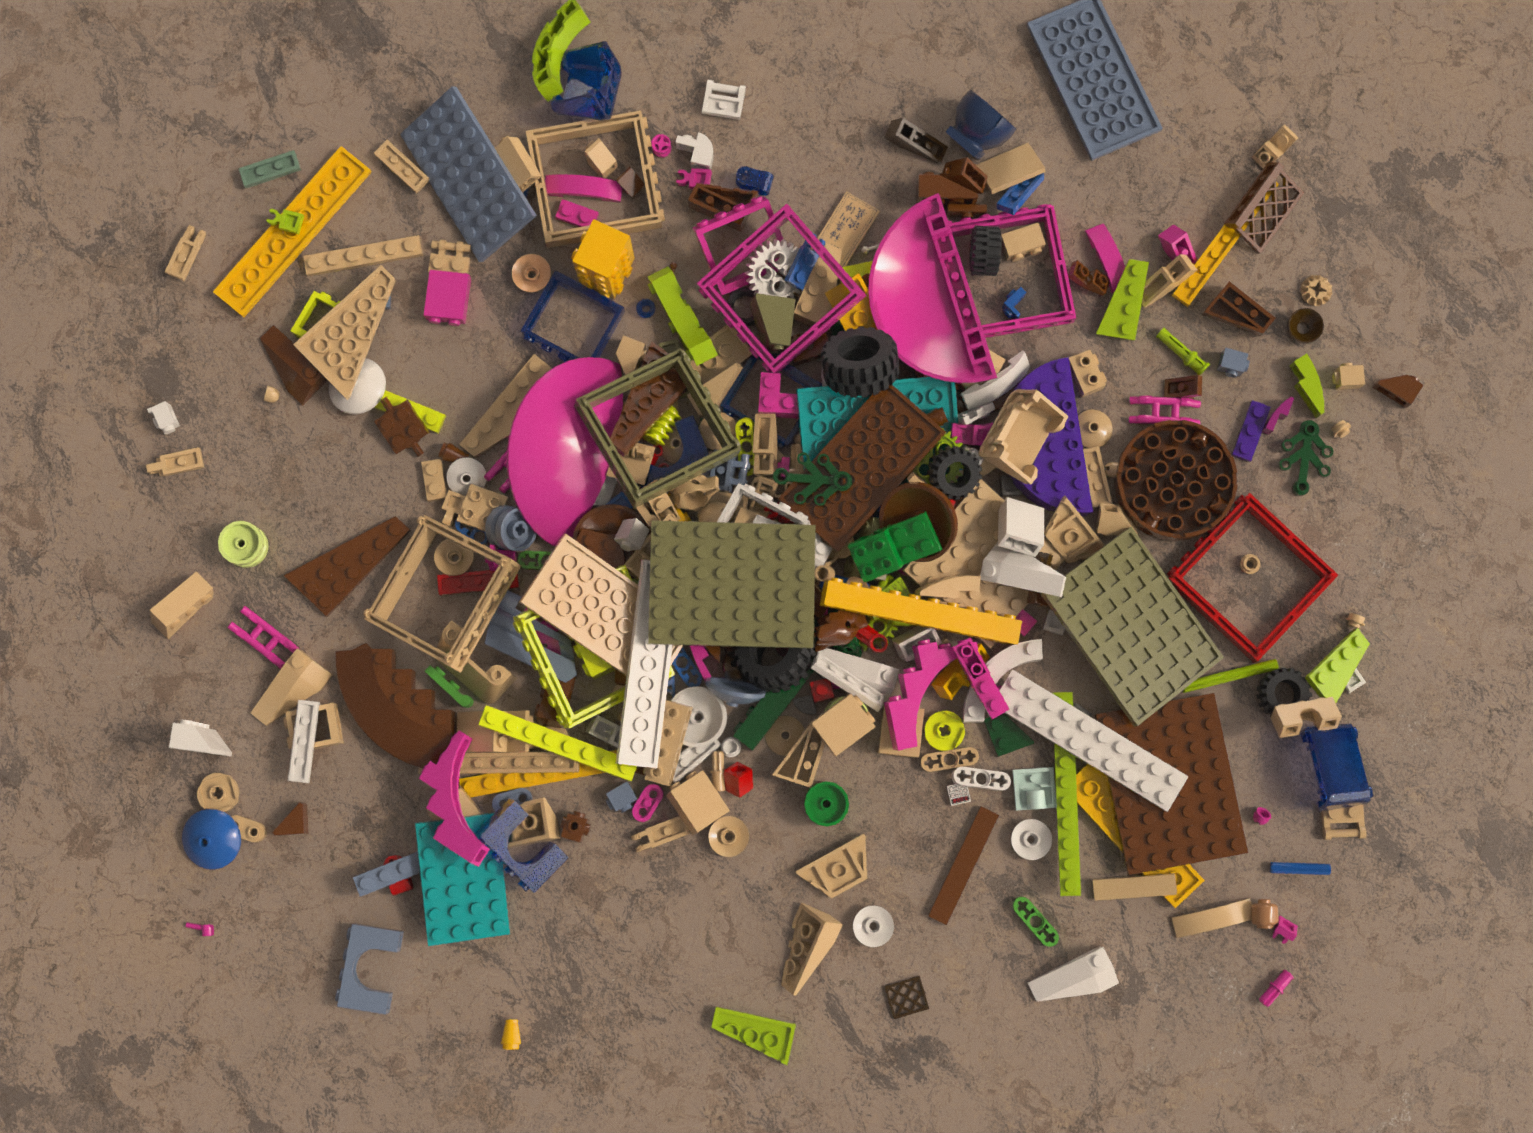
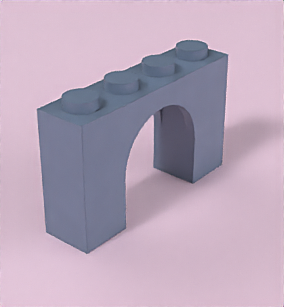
M357 923L352 924V927L348 928L347 940H349V944L343 953L345 966L341 968L339 981H342L341 988L337 989L335 1001H338L337 1007L379 1014H388L390 1012L393 992L370 989L363 985L357 976L356 967L359 958L367 950L378 949L400 952L404 931Z

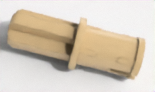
M713 751V771H710L712 773L713 786L717 791H725L724 752Z

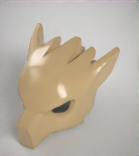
M699 475L670 490L671 495L669 498L677 508L694 510L696 512L704 508L708 504L710 497L719 491V479L717 476L707 478Z

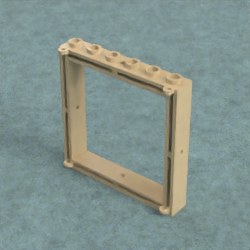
M641 111L526 131L530 158L542 176L535 182L547 248L580 243L583 232L588 231L590 225L554 232L539 145L635 128L651 215L606 222L604 224L625 234L662 228L661 221H665L663 209L659 210L658 203L662 202L660 190L656 191L655 184H658L656 172L652 173L651 166L655 165L653 153L649 154L648 147L652 146L650 135L645 134V129L648 128L647 118L642 117Z
M424 515V517L420 516L417 519L418 527L408 541L405 550L389 574L372 607L366 609L363 615L368 622L461 673L520 570L521 565L505 555ZM436 534L499 565L449 653L441 651L387 621Z

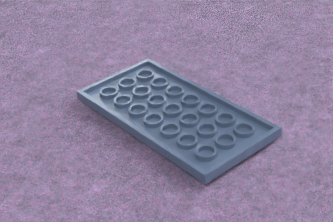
M1080 0L1027 23V28L1091 161L1162 131L1163 128L1101 0Z
M452 86L400 134L424 174L429 177L430 184L467 244L471 245V250L479 262H484L537 216L457 87Z

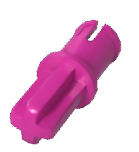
M1284 969L1274 982L1269 983L1270 987L1259 998V1001L1264 1006L1269 1007L1280 994L1284 993L1283 990L1294 977Z

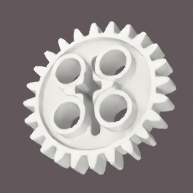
M774 239L773 244L767 240L766 247L760 244V251L753 250L756 255L755 257L749 256L752 263L746 264L750 268L749 271L745 272L746 275L750 276L746 282L752 284L749 289L755 290L754 295L758 293L786 298L789 296L794 299L793 292L800 293V291L791 284L786 283L782 277L776 275L777 273L765 263V260H768L772 266L777 268L779 273L786 277L787 270L791 267L800 248L794 247V244L791 242L787 244V241L783 239L781 242ZM779 253V260L774 262V256ZM766 268V274L761 277V271ZM780 281V286L774 290V284Z

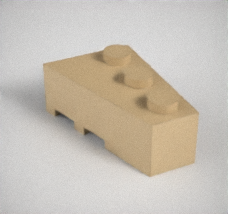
M196 571L150 609L152 624L169 639L203 605L212 600L214 595L213 587Z
M808 724L771 774L772 776L811 788L825 746L824 741L811 724Z

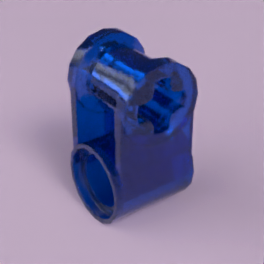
M747 166L738 169L736 185L739 188L748 191H758V194L763 196L769 195L774 180L772 173Z

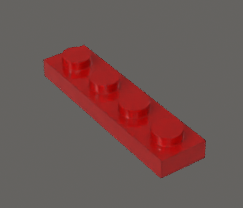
M495 571L465 572L457 576L437 575L438 593L442 596L482 592L486 589ZM518 573L509 589L519 588Z

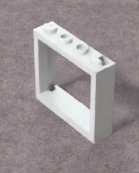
M738 483L717 521L728 523L744 495L799 525H811L810 521L807 520L808 516L799 511L797 514L790 511L791 507L783 502L779 504L773 502V497L766 493L760 495L754 492L756 489L746 483L744 486Z

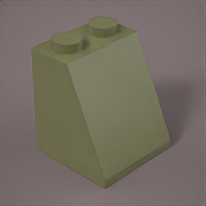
M756 293L750 301V309L761 343L772 355L779 356L791 343L795 299Z

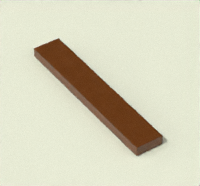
M980 806L928 914L929 917L947 925L999 817L998 814Z

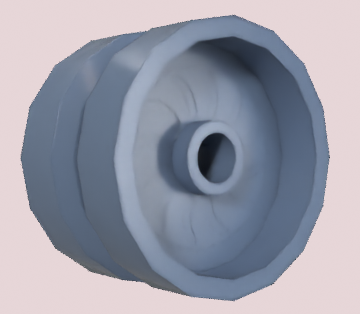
M499 506L492 510L485 523V533L488 541L500 549L515 552L524 551L531 546L537 535L526 523L518 507Z

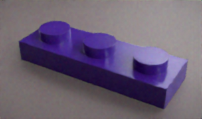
M1254 400L1250 402L1231 456L1249 463L1252 461L1271 408L1270 406Z

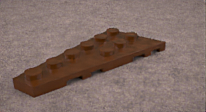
M651 341L641 367L669 353ZM675 368L630 390L628 399L610 437L616 450L623 457L687 390Z
M395 516L289 572L284 577L328 617L411 530Z

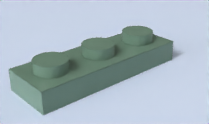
M294 150L238 168L245 188L301 171Z

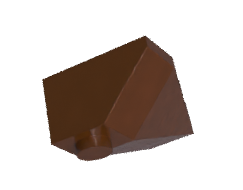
M274 325L260 338L287 391L300 404L304 405L328 381L293 345L294 343Z

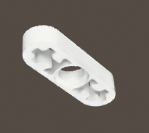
M959 767L951 775L952 781L959 786L1003 791L1009 788L1011 784L1009 775L998 771ZM963 771V775L970 776L971 772H973L971 779L966 778L962 782L957 777V774ZM979 773L986 776V782L983 785L978 784L976 781V776ZM1000 776L1005 781V784L1001 785V787H999L1000 784L997 782H992L991 786H989L991 779H999Z

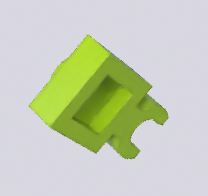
M275 209L269 210L271 214L276 215L275 219L266 220L269 225L275 226L279 224L278 228L282 231L295 234L300 233L304 219L303 214L285 209L283 214H279Z

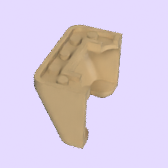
M1017 389L1008 396L982 443L978 454L983 460L1025 484H1032L1037 478L1038 473L1037 467L1032 465L1048 434L1061 431L1065 426L1068 416L1038 390Z
M451 620L444 628L436 648L449 653L462 628ZM469 658L460 673L439 661L477 697L488 704L495 703L517 679L513 673L501 665H494L485 673Z

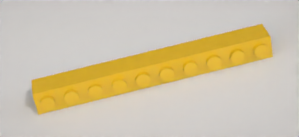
M831 578V580L824 581L820 606L1008 645H1018L1022 621L1016 620L1014 615L1004 614V617L997 616L995 611L985 610V613L978 612V608L966 606V609L959 608L957 603L947 602V605L939 603L940 600L928 598L927 601L920 600L921 596L909 594L908 597L901 596L900 591L889 590V593L882 592L880 587L870 586L869 589L863 588L862 584L857 582H850V585L842 583L843 580L838 578Z

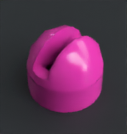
M1258 807L1253 814L1254 822H1258L1259 825H1265L1271 819L1270 812L1263 807Z

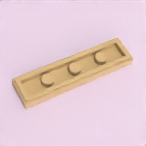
M1175 873L1093 879L1095 901L1177 895Z

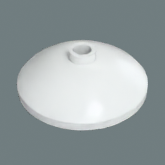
M365 358L351 397L348 400L329 382L331 401L339 410L347 414H362L371 410L384 395L386 388L384 372L374 361Z
M689 687L673 697L671 701L693 707L683 742L684 745L704 747L712 744L721 736L727 723V711L722 699L716 697L709 689L704 687ZM698 713L702 715V719L700 721H697L695 719V716Z

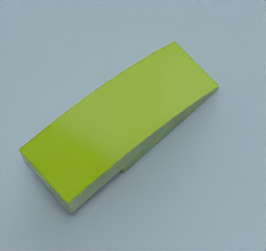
M1306 353L1295 360L1289 367L1299 380L1294 388L1314 417L1318 418L1324 413L1323 390L1314 364Z

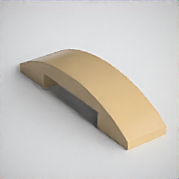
M1248 898L1172 917L1171 920L1176 938L1251 920V899Z

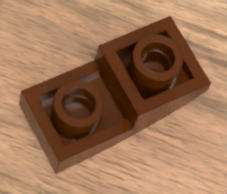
M1078 260L1071 264L1068 277L1072 281L1096 294H1106L1109 280L1098 269L1089 271Z

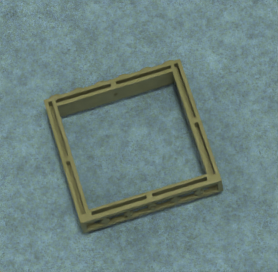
M681 348L575 401L574 407L633 508L738 456L741 450L739 440L733 437L730 432L729 423L721 417L720 408L716 403L712 402L708 388L702 385L697 370H693L690 365L689 356ZM675 368L722 449L640 490L592 408Z

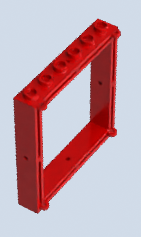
M1249 493L1245 497L1241 495L1234 502L1236 506L1228 511L1218 525L1208 530L1209 535L1205 539L1201 537L1194 544L1195 550L1192 553L1188 551L1180 559L1182 563L1178 567L1174 565L1167 575L1177 592L1248 659L1255 663L1263 657L1337 578L1338 574ZM1246 510L1320 577L1257 646L1247 639L1183 579L1187 572Z

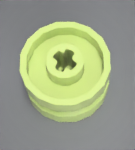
M236 521L227 525L220 533L218 539L219 551L222 556L230 563L243 568L254 567L261 563L266 557L269 548L268 539L264 532L255 525L245 521Z

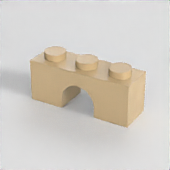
M1321 697L1316 700L1275 706L1271 720L1279 738L1299 735L1303 725L1302 720L1311 721L1318 731L1336 729L1342 716L1333 697Z

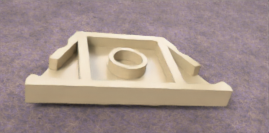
M1066 496L1062 497L1044 534L1067 563L1076 562L1079 559H1088L1105 545Z
M865 834L802 867L796 873L830 898L867 879Z

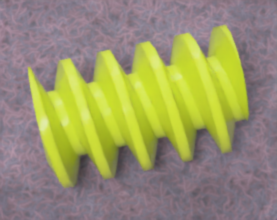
M671 406L642 438L652 445L664 446L665 443L662 441V438L668 440L669 436L666 432L673 433L670 426L677 427L678 425L674 420L681 421L682 419L677 409Z

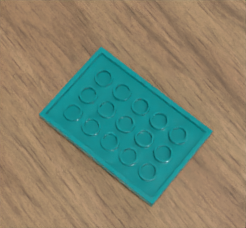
M497 812L464 816L475 836L490 849L479 867L468 862L433 838L437 827L443 823V819L415 823L428 946L510 934Z

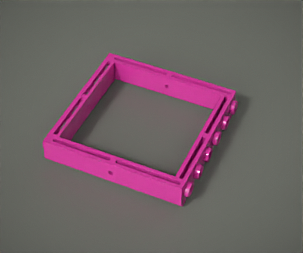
M785 204L697 283L701 287L698 290L705 299L709 297L713 301L711 304L713 309L718 314L722 312L725 315V323L730 328L735 327L738 333L736 335L743 343L748 342L751 346L750 352L756 358L760 356L764 361L762 366L768 373H779L866 297L861 288L788 204ZM789 220L851 293L775 359L714 286Z
M1043 204L1037 206L1036 209L1030 210L1029 208H1021L1014 215L1000 212L995 216H990V214L981 215L978 219L971 220L968 217L961 219L960 222L952 223V221H948L953 237L972 234L975 225L997 226L1000 229L1044 222L1062 311L982 325L985 338L1074 323L1076 314L1054 205Z

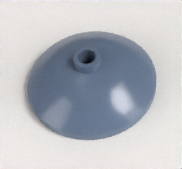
M709 677L705 683L707 688L716 697L726 701L727 705L738 707V704H750L765 697L766 691L757 688L752 683L746 681L731 682L726 677Z

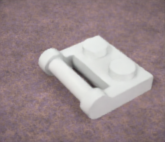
M708 80L702 114L740 120L746 86L740 85V87ZM712 91L736 94L738 98L712 94Z

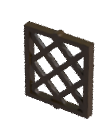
M920 976L884 986L894 1019L929 1009L925 995L926 992L924 991ZM914 981L912 986L905 984L907 982ZM916 982L920 983L921 991L914 989ZM900 985L898 991L895 990V989H893V988H891V987ZM903 986L910 989L907 995L900 992ZM889 990L896 993L893 1000L890 999ZM912 990L918 993L916 1000L909 997ZM898 995L905 998L902 1005L895 1001ZM921 995L924 997L925 1005L918 1002ZM907 999L914 1003L911 1010L904 1006ZM893 1004L900 1007L897 1014L894 1013ZM916 1004L922 1007L920 1009L914 1010ZM902 1009L908 1011L907 1013L900 1014Z

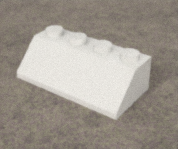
M180 720V724L173 723L169 748L232 756L231 750L217 731L209 729L210 725L188 720Z

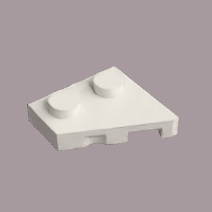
M993 402L959 413L958 424H971L978 418L982 419L989 416L990 412L995 410Z

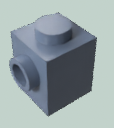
M1225 348L1221 352L1217 371L1226 373L1225 375L1228 377H1240L1248 370L1250 363L1247 360L1248 353Z
M625 782L606 793L608 798L605 799L611 810L615 809L616 812L621 810L622 813L631 809V804L638 800L629 782Z

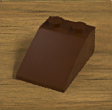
M924 172L918 176L916 204L938 193L946 210L949 204H976L977 193L939 174Z

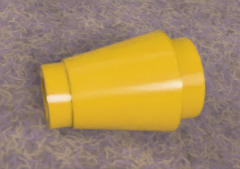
M518 1020L505 1021L501 1040L503 1050H519L521 1040Z

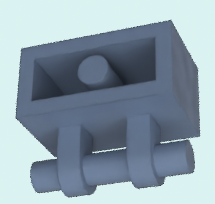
M742 454L741 461H737L738 456L711 469L710 477H718L720 492L733 493L734 485L737 486L738 483L743 486L745 483L748 484L746 477L747 470L750 469V455ZM736 468H740L738 479H735Z

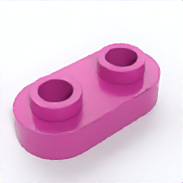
M650 784L641 793L632 809L633 817L637 821L646 822L654 814L663 798V790L660 786ZM651 791L657 792L656 798L650 797ZM641 808H645L647 811L644 816L639 814Z

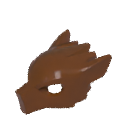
M838 610V613H829L818 619L817 623L819 626L814 627L816 632L813 635L814 638H817L815 651L818 652L830 646L850 643L860 629L868 627L865 615Z

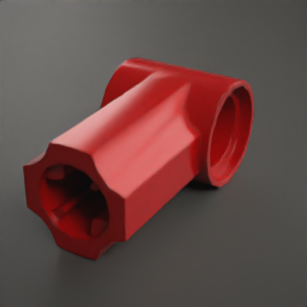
M869 625L860 629L855 635L856 638L875 653L884 652L888 646L887 638ZM880 638L884 641L882 649H876L873 646L875 639Z

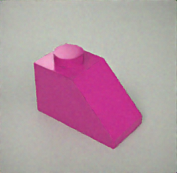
M1173 224L1158 235L1163 250L1172 261L1179 254L1187 255L1193 265L1196 264L1198 260L1187 232Z

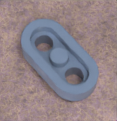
M518 788L498 794L493 798L492 807L495 812L506 814L524 803L520 802V795L524 794L526 796L524 802L533 800L532 793L528 789ZM501 800L506 801V807H500Z

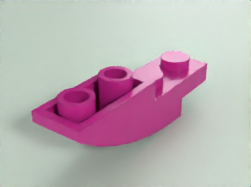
M971 638L954 646L953 651L990 718L994 719L1010 710Z

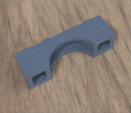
M418 851L354 876L353 880L359 896H364L420 873Z

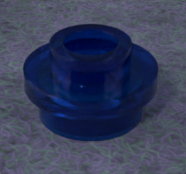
M642 299L637 303L636 311L640 317L650 318L655 314L656 307L652 300ZM648 306L650 309L648 312H644L642 310L643 307Z

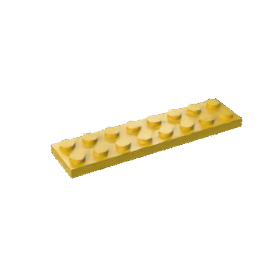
M1087 764L1076 774L1077 804L1122 851L1108 777ZM1190 864L1142 873L1143 875L1175 873L1177 895L1163 896L1173 908L1182 903L1205 881Z

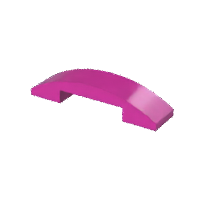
M570 174L545 176L548 196L563 197V195L592 197L601 198V201L621 203L622 189L617 181Z
M1103 223L1085 230L1092 249L1095 248L1109 280V288L1113 294L1124 271L1125 264L1111 234Z

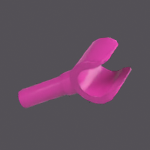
M186 923L187 928L202 930V936L214 935V926L211 924L198 925Z

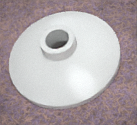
M467 457L460 458L454 461L447 471L448 486L453 492L466 496L470 484L484 488L486 484V479L484 478L486 471L479 461ZM469 475L470 481L465 482L463 476Z
M1027 819L1016 825L1012 832L1011 843L1013 849L1020 857L1027 860H1036L1045 856L1050 850L1052 835L1049 828L1043 822ZM1028 836L1034 837L1033 843H1028Z
M868 906L861 909L855 916L853 931L856 938L862 944L869 947H878L888 942L894 931V922L889 912L884 908ZM871 922H875L877 924V928L875 930H871L869 928Z

